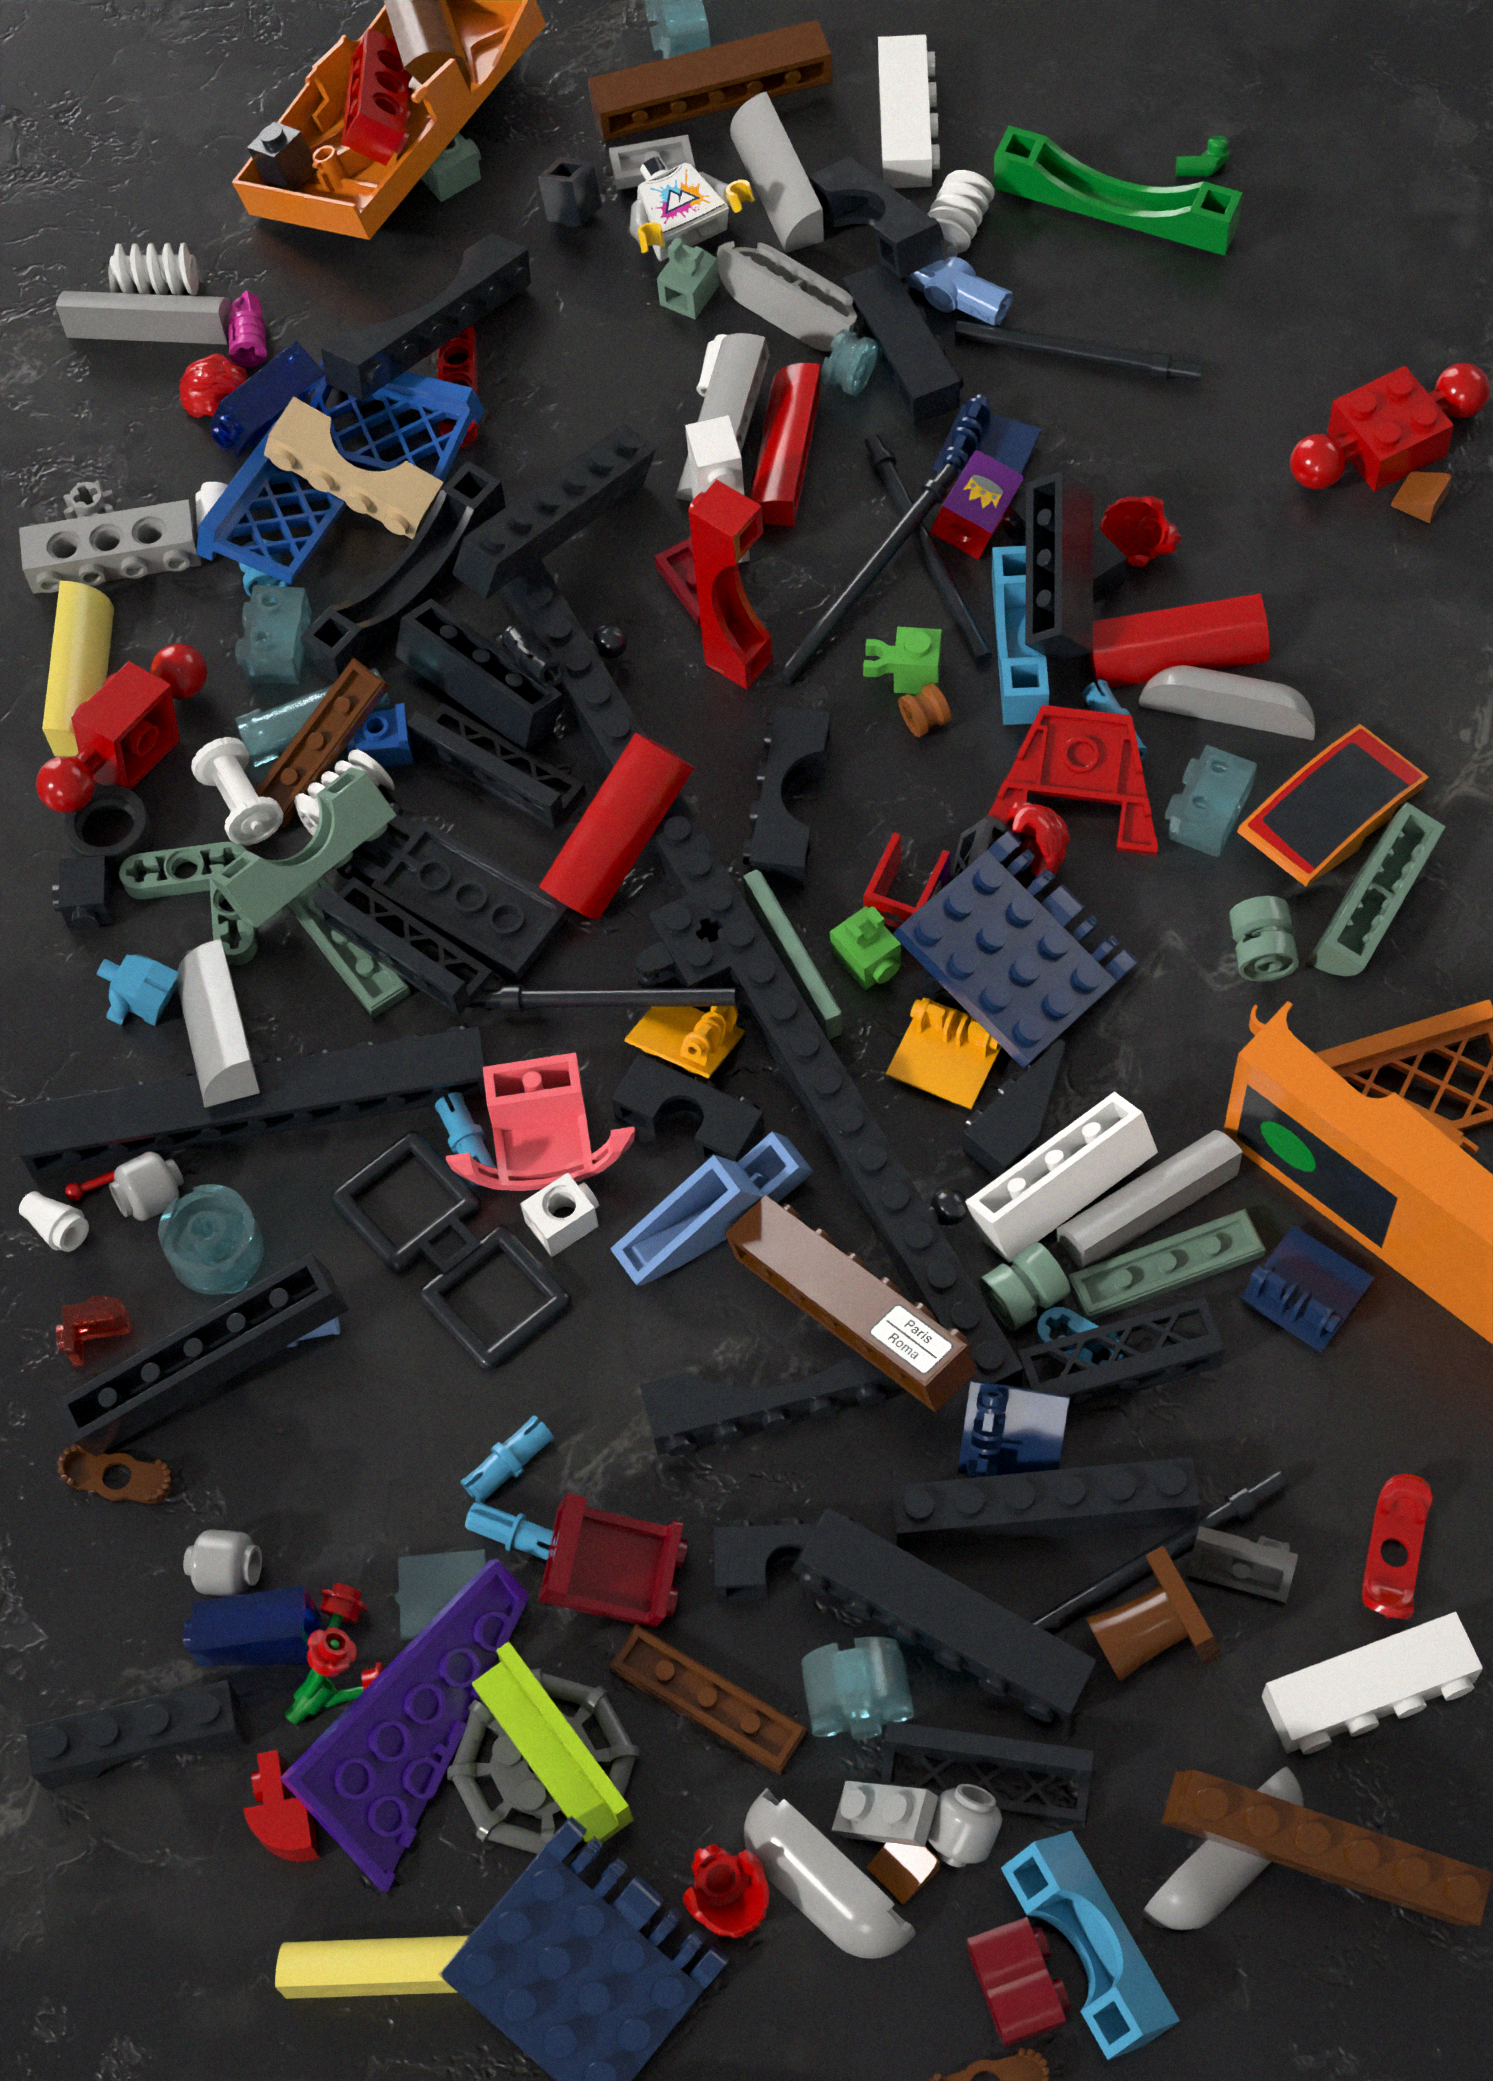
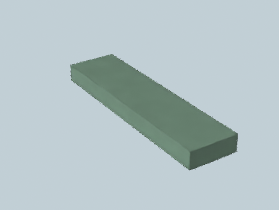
M754 870L743 875L745 899L829 1041L841 1035L842 1012L761 871Z
M322 875L317 879L318 885L310 893L303 897H295L287 903V906L370 1016L375 1018L411 994L410 989L401 976L320 922L313 898L324 886L337 895V892Z
M1245 1208L1069 1274L1068 1282L1084 1318L1091 1322L1261 1258L1265 1255L1266 1249Z

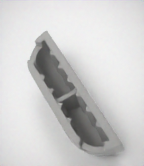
M733 241L718 247L717 259L720 278L727 291L738 303L817 350H836L851 336L856 325L857 315L852 306L853 297L844 289L769 245L758 242L757 249L735 247Z
M1180 665L1164 669L1152 677L1145 685L1139 698L1138 706L1309 740H1314L1315 718L1310 704L1297 690L1281 683Z
M1288 1767L1279 1770L1257 1790L1304 1807L1300 1785ZM1207 1840L1157 1891L1144 1908L1142 1916L1160 1928L1166 1927L1177 1930L1199 1929L1214 1920L1271 1861Z
M768 1788L757 1797L747 1813L744 1824L746 1850H749L760 1859L766 1878L832 1942L851 1955L873 1959L891 1955L911 1941L916 1935V1931L910 1923L905 1922L892 1909L895 1904L800 1812L785 1799L779 1802Z

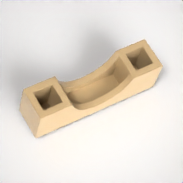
M293 396L268 435L264 455L270 458L272 463L278 468L295 472L307 479L315 489L321 492H330L344 500L352 510L362 514L367 513L381 521L389 531L398 535H405L413 540L430 513L444 482L408 461L393 469L380 472L367 471L353 466L337 452L330 435L331 418Z

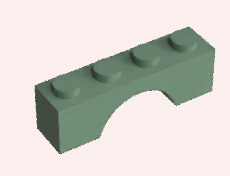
M350 767L316 794L319 805L318 826L311 841L299 853L282 860H267L246 850L211 878L242 921L255 928L274 922L283 913L282 907L295 897H303L310 893L318 885L317 879L329 869H337L343 866L352 858V851L364 841H372L386 831L388 827L386 823L393 819L396 814L366 772Z

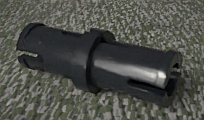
M519 624L511 625L503 632L501 638L502 645L515 656L517 665L523 671L530 670L538 678V681L546 687H553L562 681L565 675L564 665L551 655L549 646L543 640L536 637L533 638Z

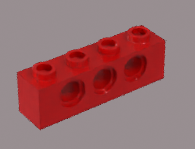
M370 28L365 32L350 60L341 145L386 166L393 153L399 155L402 152L409 137V132L405 130L411 114V110L407 109V105L413 91L412 88L408 87L412 75L403 66L396 41Z

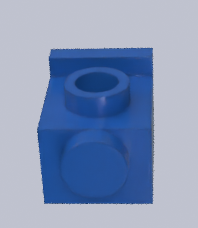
M404 703L395 704L396 709L371 712L348 743V753L352 750H360L377 761L382 767L413 764L412 744L406 725L409 720Z

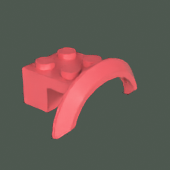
M576 1053L483 1067L487 1107L493 1128L497 1169L477 1162L471 1157L470 1152L446 1156V1161L451 1170L461 1177L491 1189L510 1191L538 1190L545 1188L566 1173H569L573 1180L578 1182L604 1171L628 1151L634 1141L635 1128L628 1127L611 1130L608 1141L596 1152H591L582 1081Z

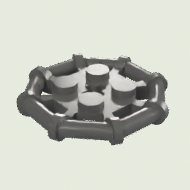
M541 1668L531 1669L530 1671L548 1696L581 1705L574 1718L566 1716L564 1713L562 1715L600 1766L611 1767L608 1778L622 1797H624L634 1762L640 1759L639 1747L632 1744L608 1699L610 1692L602 1685L594 1688L542 1673ZM474 1700L468 1707L470 1714L466 1723L467 1727L461 1738L453 1765L447 1768L448 1780L454 1782L478 1829L476 1836L481 1841L487 1843L491 1840L538 1854L557 1832L554 1819L562 1816L564 1813L536 1774H532L529 1764L485 1703ZM594 1718H596L611 1747L595 1751L584 1730ZM487 1728L491 1733L498 1736L492 1747L490 1763H475ZM493 1778L504 1800L495 1810L491 1811L477 1782ZM514 1812L534 1815L535 1818L542 1820L541 1833L508 1824V1821Z

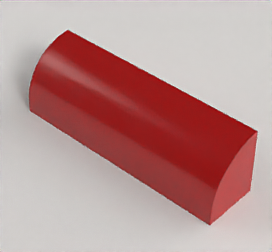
M791 364L780 369L773 377L748 496L749 499L761 505L763 524L795 526L821 395L820 364Z
M1261 593L1093 621V652L1087 653L1097 689L1100 690L1097 684L1098 680L1107 681L1109 688L1149 682L1160 671L1180 665L1215 671L1268 662L1270 655L1269 632Z
M635 732L539 887L573 910L592 919L599 920L695 767L666 746Z

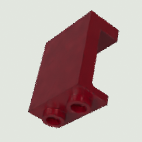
M567 1493L558 1505L538 1601L655 1629L664 1620L665 1616H672L676 1606L678 1587L672 1586L675 1568L680 1569L683 1565L688 1544L687 1539L681 1538L683 1522L673 1520L669 1526H663L586 1507L587 1497Z

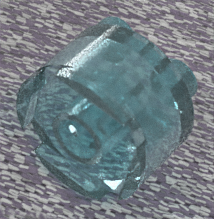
M216 1184L192 1188L194 1192L185 1195L181 1199L176 1197L164 1210L158 1228V1237L162 1250L178 1280L189 1289L210 1295L240 1292L246 1287L248 1281L261 1264L264 1254V1240L261 1230L248 1204L233 1189Z
M885 1637L854 1639L856 1648L839 1652L836 1642L820 1647L803 1657L801 1662L802 1676L814 1736L826 1737L840 1732L851 1731L853 1739H869L882 1734L881 1725L886 1724L887 1721L901 1722L914 1716L904 1658L899 1648V1643L896 1640Z

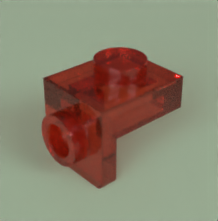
M94 1296L87 1299L86 1303L62 1306L63 1323L56 1325V1341L59 1352H65L74 1367L85 1364L83 1340L131 1333L129 1313L120 1298L110 1296Z

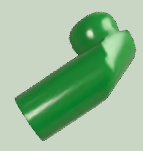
M1212 136L1207 141L1208 150L1204 151L1200 156H1176V177H1208L1216 173L1229 160L1231 154L1230 150H1228L1229 140L1224 136Z

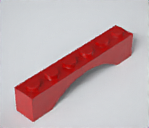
M716 479L705 493L700 492L696 495L688 510L705 665L747 690L773 660L771 635L752 608L742 586L739 573V560L763 534L762 507Z

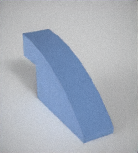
M772 1131L739 1162L716 1155L710 1157L610 1249L634 1283L642 1286L681 1267L726 1240L725 1232L762 1197L766 1195L777 1203L814 1171L787 1136Z

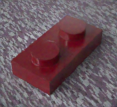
M690 537L655 555L654 560L658 571L699 627L701 622Z

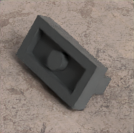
M1199 1526L1187 1576L1286 1603L1298 1554L1290 1552V1544L1287 1542L1284 1543L1260 1536L1258 1542L1254 1543L1243 1537Z

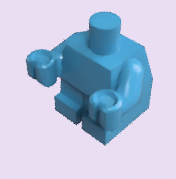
M127 954L120 966L104 959L97 975L111 982L108 994L111 1007L107 1012V1019L122 1026L128 1013L131 1012L142 1017L145 1022L156 1026L177 988L179 972L142 955Z

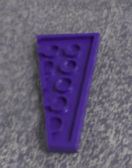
M498 1559L489 1560L280 1778L380 1891L388 1892L396 1876L393 1873L404 1849L410 1847L417 1832L415 1826L428 1799L433 1798L467 1727L465 1722L470 1713L469 1705L474 1700L481 1699L474 1690L472 1682L492 1668L498 1655L496 1650L508 1642L530 1597Z

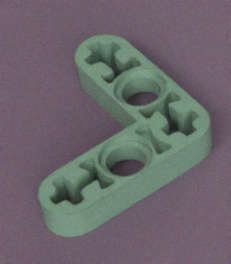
M220 842L132 855L124 860L120 866L119 876L125 891L131 897L151 899L210 891L213 941L221 939L228 964L238 966L245 964L253 959L257 953V928L242 921L235 911L228 912L221 908L225 897L211 879L227 866L228 859H236L246 851L241 844ZM205 861L211 862V865H209L211 874H208ZM192 862L198 866L195 874L189 878L180 879L174 875L176 868L182 863ZM161 867H164L166 880H161L160 876H163L160 870ZM146 870L148 874L144 876V881L136 883L135 879L138 878L139 872ZM230 926H237L242 939L239 941V948H230V944L233 941Z

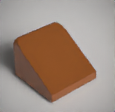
M1411 471L1391 502V506L1430 523L1449 493L1453 476L1447 473Z
M886 1843L866 1869L904 1906L940 1870V1861L926 1846L918 1847Z

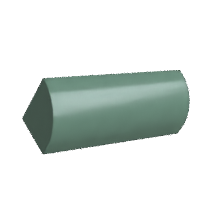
M1406 802L1385 826L1306 963L1334 975L1353 976L1359 974L1370 960L1446 826Z

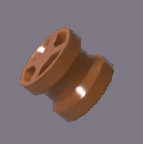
M932 682L924 685L920 693L914 696L906 694L898 699L903 719L911 732L918 738L927 734L931 726L935 724L943 726L951 721V712L947 701L940 689Z

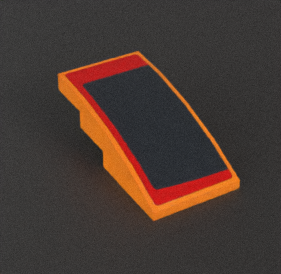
M1359 724L1294 774L1239 826L1237 832L1307 887L1359 851L1364 839L1390 821L1396 808L1420 792L1429 777Z

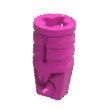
M245 291L241 297L232 302V307L229 311V356L239 366L253 367L264 362L267 357L265 320L259 297L249 291Z

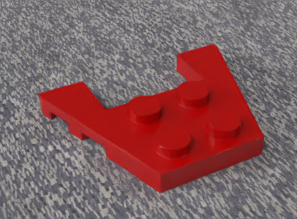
M1042 705L988 815L1007 824L1006 813L1015 803L1027 802L1029 794L1121 805L1122 809L1116 851L1157 856L1158 843L1144 782L1132 715Z

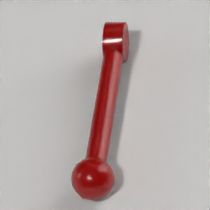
M115 1170L82 1184L76 1182L68 1184L65 1188L66 1197L73 1201L79 1200L84 1192L114 1181Z

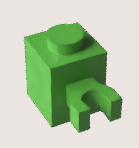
M897 626L895 646H890L877 639H866V656H878L880 659L876 661L864 660L863 676L879 677L886 673H894V693L918 694L921 688L930 682L939 687L942 629Z
M865 906L830 931L831 953L865 991L877 982L882 984L890 980L897 973L899 966H901V943L884 926V917L873 906L871 908Z

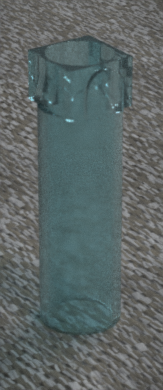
M376 668L370 670L381 678ZM333 685L267 711L261 712L260 709L235 718L240 736L248 749L254 767L278 758L277 753L287 748ZM387 692L372 712L392 708Z

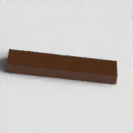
M354 658L255 789L258 797H270L278 802L283 811V821L280 825L283 828L287 827L297 813L294 803L295 796L302 793L308 795L309 785L321 781L322 775L328 772L391 687Z
M637 1624L609 1665L612 1673L781 1776L808 1734L807 1727Z

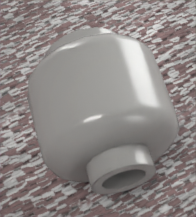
M150 1151L117 1167L114 1172V1182L109 1184V1188L114 1201L125 1217L132 1215L139 1221H147L177 1205L179 1201L178 1186L184 1184V1180L173 1159L164 1161L160 1155Z
M210 1529L198 1536L194 1546L190 1545L187 1547L183 1567L185 1574L191 1576L194 1588L201 1594L239 1597L259 1580L262 1554L260 1547L254 1545L252 1538L244 1532Z
M960 1784L957 1788L946 1790L940 1795L928 1834V1840L937 1850V1855L943 1862L955 1867H964L967 1863L976 1864L988 1858L1003 1818L999 1808L995 1805V1798L985 1789L971 1784Z

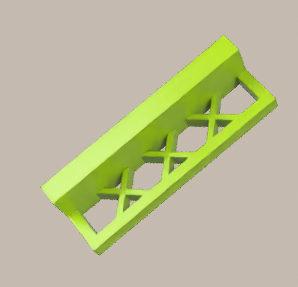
M508 1641L496 1650L501 1662L472 1682V1686L567 1819L572 1815L587 1829L582 1837L585 1844L593 1836L601 1843H604L633 1821L629 1805Z

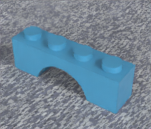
M1026 546L993 547L992 589L1003 725L1033 724L1041 706H1049V684L1046 656L1025 645Z
M1072 1831L1033 1842L1001 1867L1026 1915L1040 1918L1052 1924L1066 1936L1079 1954L1088 1978V1997L1081 2013L1107 2060L1146 2046L1180 2021Z

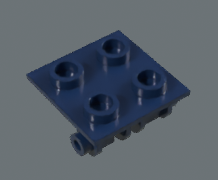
M975 395L974 398L968 400L966 406H961L932 467V472L939 473L945 464H950L957 469L959 475L956 479L958 480L974 451L978 450L1022 475L1042 429L992 414L991 407L989 406L990 400L984 395Z
M1293 1225L1265 1264H1259L1255 1268L1249 1279L1251 1283L1239 1299L1322 1353L1372 1284L1375 1277Z
M971 1380L958 1471L967 1472L970 1478L1059 1470L1070 1396Z

